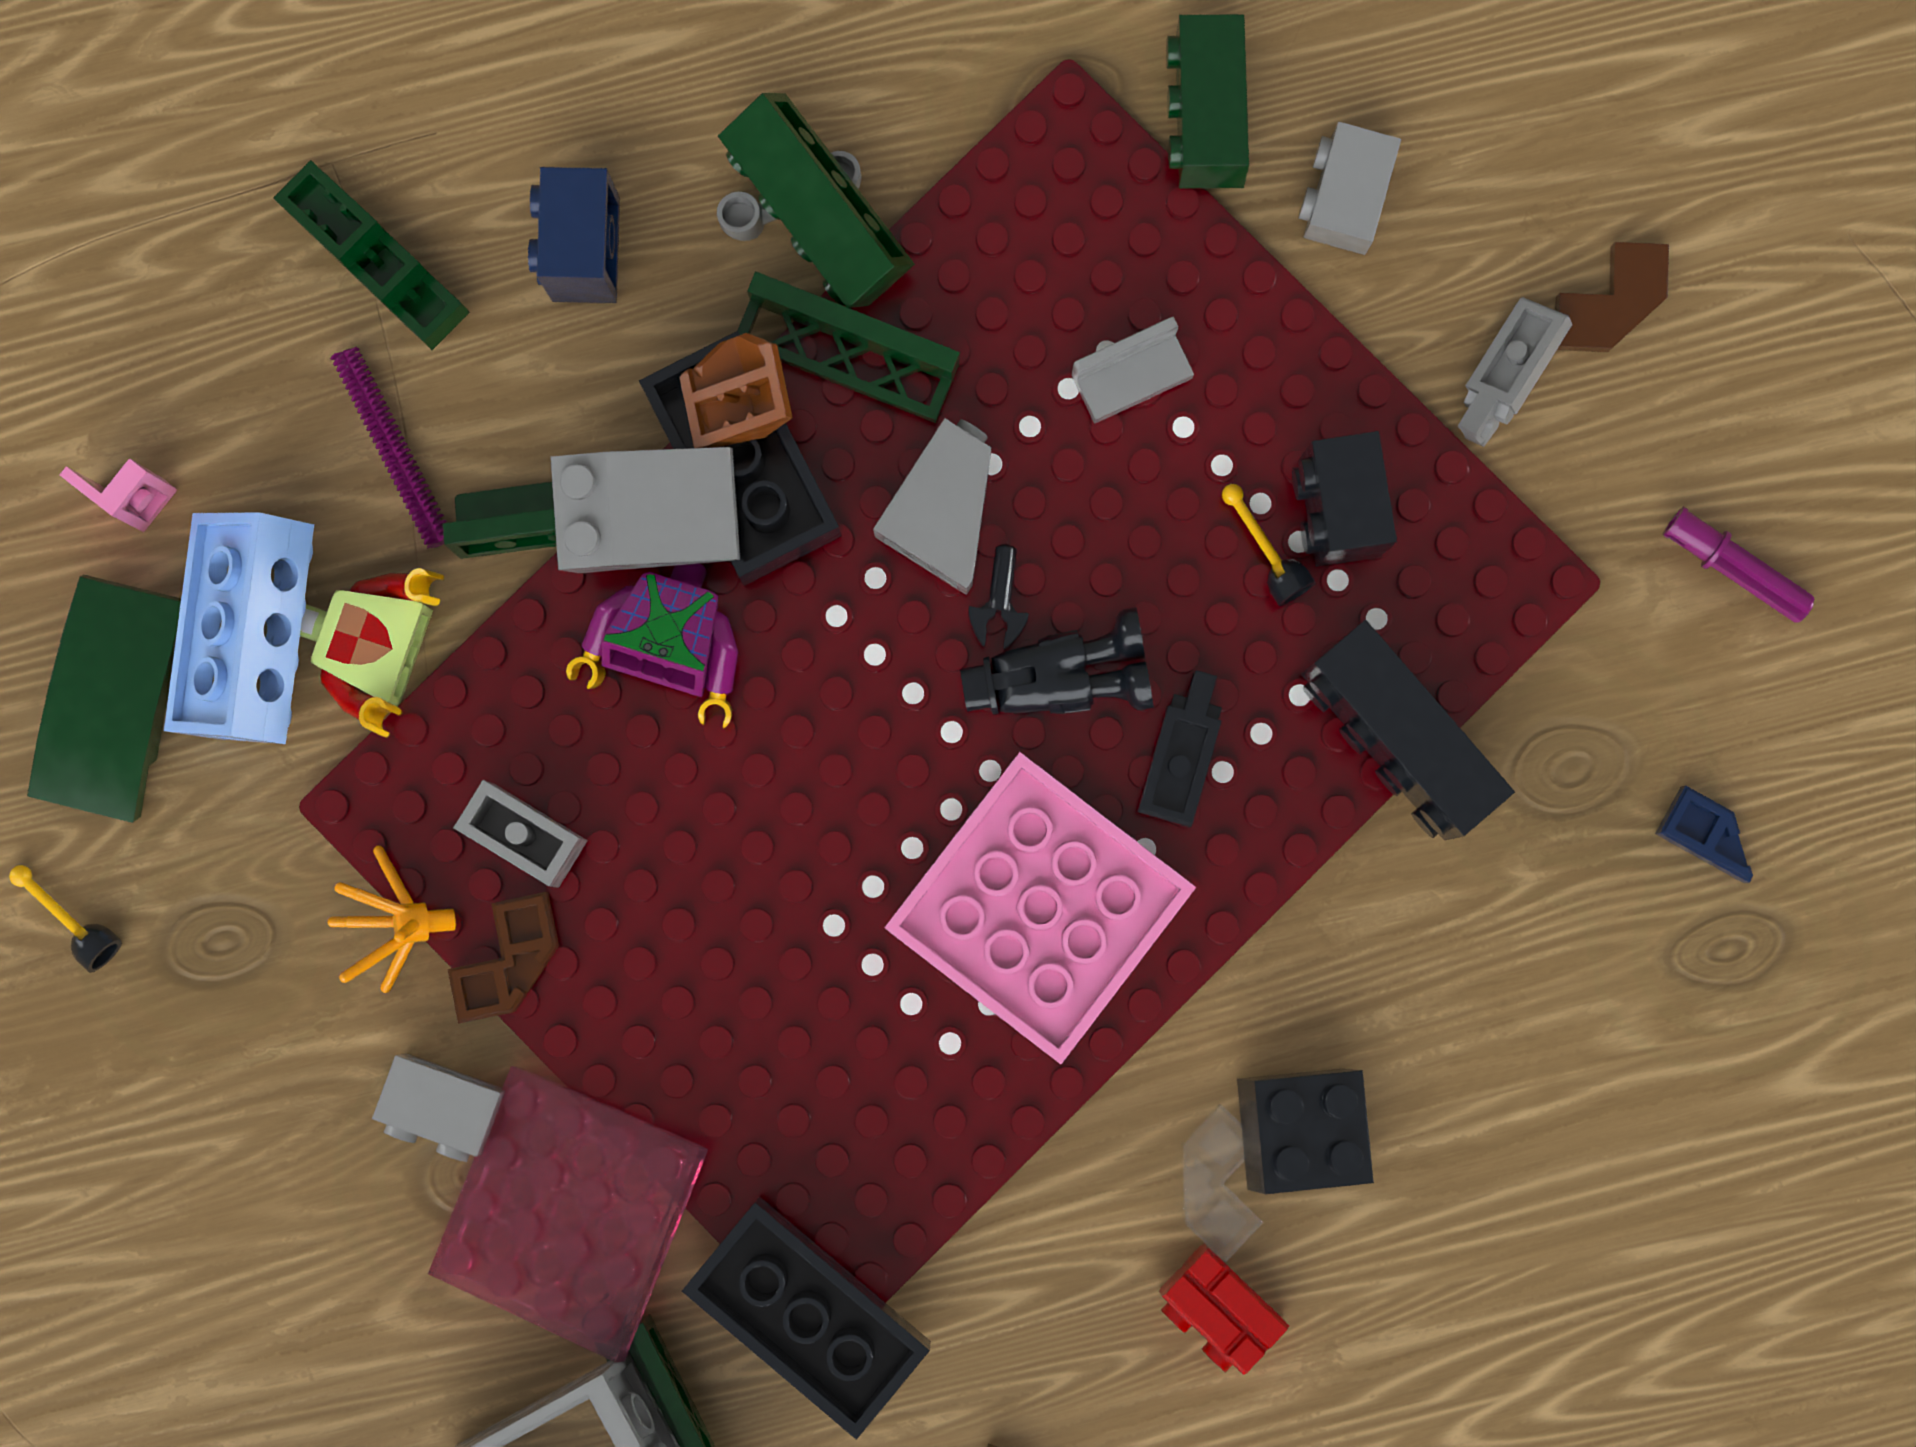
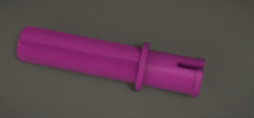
M1684 506L1678 510L1665 528L1663 536L1667 539L1670 538L1701 559V567L1704 569H1708L1710 566L1791 621L1801 622L1812 610L1815 600L1813 595L1731 541L1732 534L1730 532L1724 531L1721 534L1690 513Z

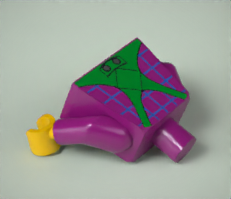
M700 563L675 565L670 578L647 572L641 575L635 586H625L600 603L595 609L581 645L585 650L583 657H576L567 665L566 673L568 679L575 680L582 664L587 663L593 673L592 678L588 682L587 689H593L601 685L605 678V667L699 697L703 696L706 688L710 691V695L700 706L698 718L704 726L706 708L711 704L720 705L724 708L726 714L723 722V728H725L732 717V708L726 700V694L733 691L738 650L729 618L717 611L718 595L712 591L702 589L707 575L706 568Z

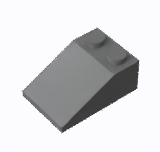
M731 447L609 451L550 457L558 570L588 573L740 560L733 450Z

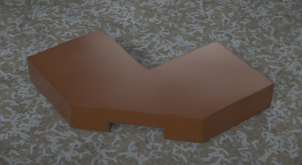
M1614 242L1610 252L1609 295L1559 293L1556 296L1555 310L1568 315L1573 325L1557 350L1609 352L1668 297L1669 244Z
M548 892L491 903L502 958L448 969L458 1024L517 1011L559 947Z

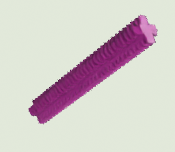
M356 346L333 354L330 359L335 360L333 365L338 366L336 371L340 372L339 377L343 378L342 383L346 384L345 389L349 390L348 395L352 396L351 401L355 402L354 407L358 408L357 413H362L360 419H365L363 425H368L366 430L371 431L369 436L374 437L372 442L377 443L375 448L380 449L378 454L383 455L381 460L385 461L384 466L388 467L387 472L391 473L390 478L394 479L393 484L397 485L396 490L400 491L399 496L403 497L402 502L406 503L405 508L409 509V515H412V521H415V527H418V533H421L424 545H427V549L443 545L444 533L442 524L447 521L439 519L444 515L441 513L437 515L436 512L441 509L438 507L434 509L433 506L438 503L435 501L431 503L430 500L435 497L432 495L428 497L427 494L432 491L429 489L425 491L424 488L429 485L426 483L422 485L421 482L426 479L423 477L419 479L418 477L423 473L420 471L415 472L420 467L417 465L412 466L417 461L414 459L409 460L414 456L411 453L406 454L411 450L408 447L403 448L408 444L405 441L400 442L405 438L402 435L397 436L402 432L399 429L394 430L399 426L391 424L396 420L388 418L393 414L385 412L390 409L387 406H382L387 402L384 400L379 401L384 396L381 394L376 395L381 390L378 388L373 389L378 385L375 382L370 383L375 379L372 376L367 377L372 373L369 370L364 371L369 367L366 364L361 365L366 361L363 358L358 359L363 356L360 352L355 353L360 349Z

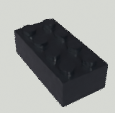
M738 331L639 380L673 449L694 448L680 376L687 369H693L720 342L739 336ZM786 423L765 438L721 446L731 447L733 450L740 560H733L731 562L744 586L842 536L839 525Z
M1364 620L1301 673L1302 677L1308 682L1303 686V690L1309 699L1322 712L1329 708L1344 724L1339 728V732L1346 742L1357 753L1361 754L1366 750L1380 766L1375 771L1377 777L1395 796H1398L1401 792L1404 793L1417 808L1411 813L1412 817L1431 838H1435L1438 834L1444 841L1464 837L1515 793L1513 788L1367 620Z
M761 1197L755 1201L682 1290L686 1296L856 1440L930 1351L931 1341Z

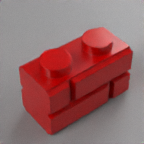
M1205 1243L1199 1246L1184 1262L1183 1266L1159 1290L1161 1296L1167 1301L1161 1311L1184 1333L1193 1326L1208 1341L1201 1348L1203 1352L1225 1373L1232 1365L1243 1375L1248 1373L1290 1326Z

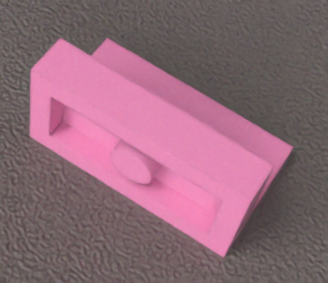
M130 458L106 488L67 466L60 473L63 479L108 514L142 532L148 528L177 491L175 487L162 477Z

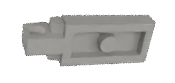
M1524 297L1519 299L1465 385L1468 389V394L1464 404L1468 407V410L1458 424V428L1461 429L1465 439L1484 447L1499 427V422L1508 424L1514 414L1518 413L1573 325L1568 315Z

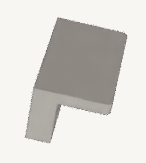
M1170 317L1074 362L1071 376L1094 424L1193 378L1192 368L1176 337L1178 325L1174 317Z

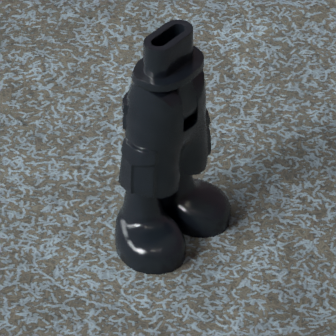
M1137 607L1120 611L1116 617L1114 629L1102 637L1083 641V637L1078 634V630L1048 635L1039 639L1036 644L1005 651L991 659L989 656L984 657V665L960 669L967 712L991 708L993 715L1000 712L1027 713L1038 711L1064 714L1091 710V705L1094 704L1093 698L1115 697L1127 700L1133 708L1141 711L1154 708L1146 662L1129 664L1120 670L1102 674L1089 675L1085 671L1087 665L1109 661H1132L1145 658Z

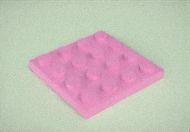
M1019 752L884 928L1059 1064H1062L1196 887Z

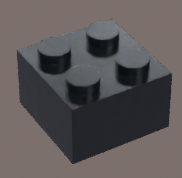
M1379 431L1312 441L1299 458V467L1292 468V482L1296 500L1305 499L1307 521L1301 522V538L1305 554H1314L1316 567L1381 557L1397 542Z
M1341 1068L1237 1079L1247 1190L1266 1195L1374 1183L1363 1070Z

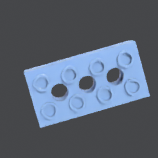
M261 512L192 514L164 731L222 740L286 744L287 731L292 718L291 701L294 677L299 664L298 647L301 623L306 610L305 593L309 563L313 555L312 539L314 524ZM272 567L274 568V581H273V582H272V579H271V569H272ZM265 621H266V623H267V635H266V637L264 636V624H265ZM258 677L260 678L259 692H257L256 688Z

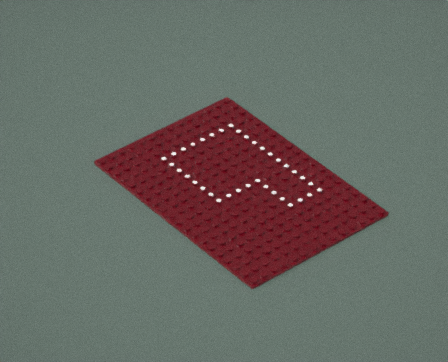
M1071 59L1062 61L889 229L915 265L869 306L850 308L960 352L959 367L936 423L781 362L793 417L786 422V425L838 523L842 536L745 586L731 561L700 563L707 570L702 589L712 591L718 595L717 611L729 618L738 650L733 691L726 694V700L732 708V717L725 728H723V722L726 714L724 708L720 705L711 704L706 708L704 726L698 718L700 706L710 695V691L706 688L703 696L699 697L605 667V678L601 685L593 689H587L588 682L593 674L591 667L587 663L582 664L575 680L568 679L566 673L567 665L576 657H583L585 650L581 645L596 607L625 586H635L644 573L651 572L670 578L675 565L574 573L558 570L556 552L398 706L402 710L400 716L391 712L383 720V729L390 733L388 737H382L371 732L299 804L301 814L383 898L400 904L374 855L373 849L378 845L384 848L414 903L425 902L427 911L454 909L455 930L429 933L428 941H426L451 968L502 958L491 903L548 892L559 947L517 1011L498 1015L501 1020L719 1244H721L755 1201L761 1197L885 1303L1394 795L1377 777L1375 771L1380 766L1366 750L1361 754L1357 753L1343 738L1339 728L1344 724L1330 708L1322 712L1309 699L1303 690V686L1308 682L1302 677L1301 673L1364 620H1367L1461 728L1600 588L1599 577L1204 188L1179 189V169H1169L1168 152L1077 62ZM825 291L820 296L824 299L837 303L835 300L831 298L827 291ZM1170 317H1174L1178 325L1176 337L1192 368L1193 378L1094 424L1071 376L1074 362ZM796 321L792 323L795 331L807 327ZM788 328L778 338L790 334ZM821 331L800 339L806 357L814 361L822 362L840 354L833 336ZM841 340L846 351L857 347L854 344ZM794 342L782 347L798 354ZM869 351L850 359L857 378L867 382L875 381L890 374L883 356ZM892 360L896 371L908 367ZM844 362L832 367L849 374ZM919 371L900 379L908 398L930 406L940 381L939 378ZM894 382L882 387L898 393ZM944 419L949 420L955 425L958 424L960 419L971 423L987 435L988 438L985 444L991 447V459L973 586L967 595L875 538L873 531L875 525ZM1379 431L1397 542L1379 558L1316 567L1314 554H1305L1302 544L1301 522L1307 521L1305 499L1296 500L1292 482V468L1299 467L1298 460L1312 441ZM669 442L662 450L673 449ZM1229 484H1237L1242 488L1244 493L1242 500L1282 560L1294 559L1301 562L1316 581V584L1311 589L1286 605L1279 607L1268 588L1267 578L1272 564L1234 506L1226 504L1222 499V491ZM1001 544H1008L1017 549L1011 605L1017 613L1029 614L1023 631L1006 650H1003L1007 626L1001 619V613L996 612L994 619L987 623L986 642L983 648L973 632L968 611L969 606L981 608L989 601L995 548ZM1137 607L1145 658L1132 661H1109L1087 665L1085 671L1089 675L1102 674L1120 670L1129 664L1146 662L1154 708L1141 711L1133 708L1127 700L1115 697L1093 698L1094 704L1091 705V710L1064 714L1038 711L1027 713L1000 712L993 715L991 708L967 712L960 669L984 665V657L989 656L991 659L1002 652L1036 644L1039 639L1048 635L1078 630V634L1082 635L1083 641L1102 637L1114 629L1116 617L1120 611ZM1198 670L1217 676L1209 704L1222 707L1219 720H1222L1194 821L1192 827H1187L1139 813L1137 810L1167 706L1171 704L1173 694L1187 696L1193 672ZM1019 752L1196 887L1062 1064H1059L884 928ZM483 780L496 784L588 840L559 888L544 884L453 828Z

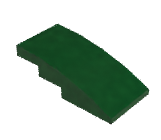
M85 574L79 577L48 686L27 797L134 823L141 817L148 769L157 760L164 713L167 708L181 598Z

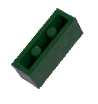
M1244 14L1179 15L1176 36H1167L1166 68L1176 69V85H1168L1167 115L1168 119L1177 118L1178 135L1169 136V169H1179V189L1244 188L1249 168Z

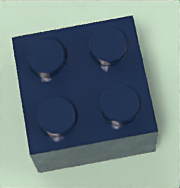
M540 167V185H531L530 212L532 218H538V239L529 240V271L536 273L538 285L544 287L552 302L617 303L620 196L607 168Z

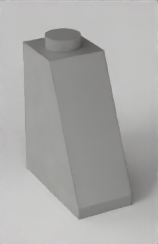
M944 419L875 525L873 531L875 538L967 595L973 586L991 459V447L985 444L988 438L987 435L971 423L960 419L958 424L955 425L949 420Z

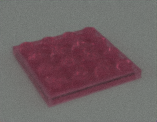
M511 1066L502 1088L505 1094L483 1154L474 1157L428 1274L613 1362H624L708 1149L524 1068Z

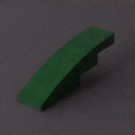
M312 160L273 197L282 208L431 350L470 313L418 260L387 233L368 212Z

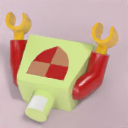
M422 568L414 569L410 573H388L356 581L349 591L336 590L328 611L306 604V610L301 623L300 637L316 642L311 656V663L321 668V684L344 712L358 719L364 728L382 737H388L390 734L382 727L384 717L390 712L399 716L402 710L398 706L401 704L433 610L424 604L439 605L440 599L430 596L429 588L433 581L437 579L444 580V575Z

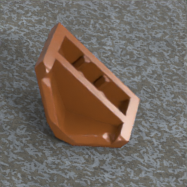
M744 333L720 342L693 369H687L680 376L694 448H716L765 438L793 418L777 344L750 333Z

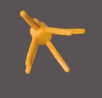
M378 845L373 849L374 855L400 904L341 882L337 883L334 889L339 894L391 913L393 916H332L328 919L327 923L330 927L394 928L393 939L356 962L339 976L342 983H347L397 950L380 987L383 993H388L391 991L414 942L428 941L429 933L454 931L456 922L453 908L427 911L425 902L414 903L384 848Z

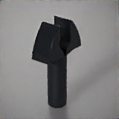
M1001 544L995 548L989 601L981 608L969 606L968 609L973 632L983 648L986 642L987 623L994 619L996 612L1001 613V619L1007 626L1003 650L1009 648L1019 637L1029 616L1028 613H1017L1011 605L1017 549L1008 544Z

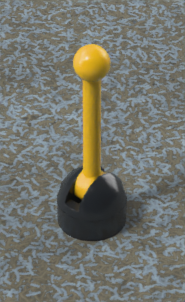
M1229 484L1222 491V499L1226 504L1234 506L1272 564L1267 578L1268 588L1279 607L1286 605L1311 589L1316 584V581L1301 562L1294 559L1282 560L1242 500L1244 496L1242 488L1237 484Z
M18 865L10 871L9 878L13 885L25 887L74 934L71 941L72 955L89 973L99 970L116 955L122 941L110 929L99 924H87L82 927L32 879V872L27 866Z

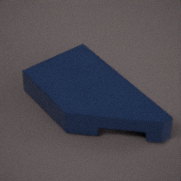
M1686 785L1681 786L1655 834L1743 883H1750L1753 873L1750 865H1747L1738 835L1740 830L1734 812Z

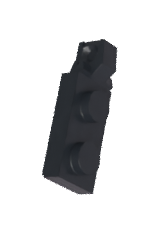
M1195 670L1187 696L1173 694L1171 704L1167 706L1137 812L1192 827L1222 720H1219L1222 707L1209 704L1217 676Z

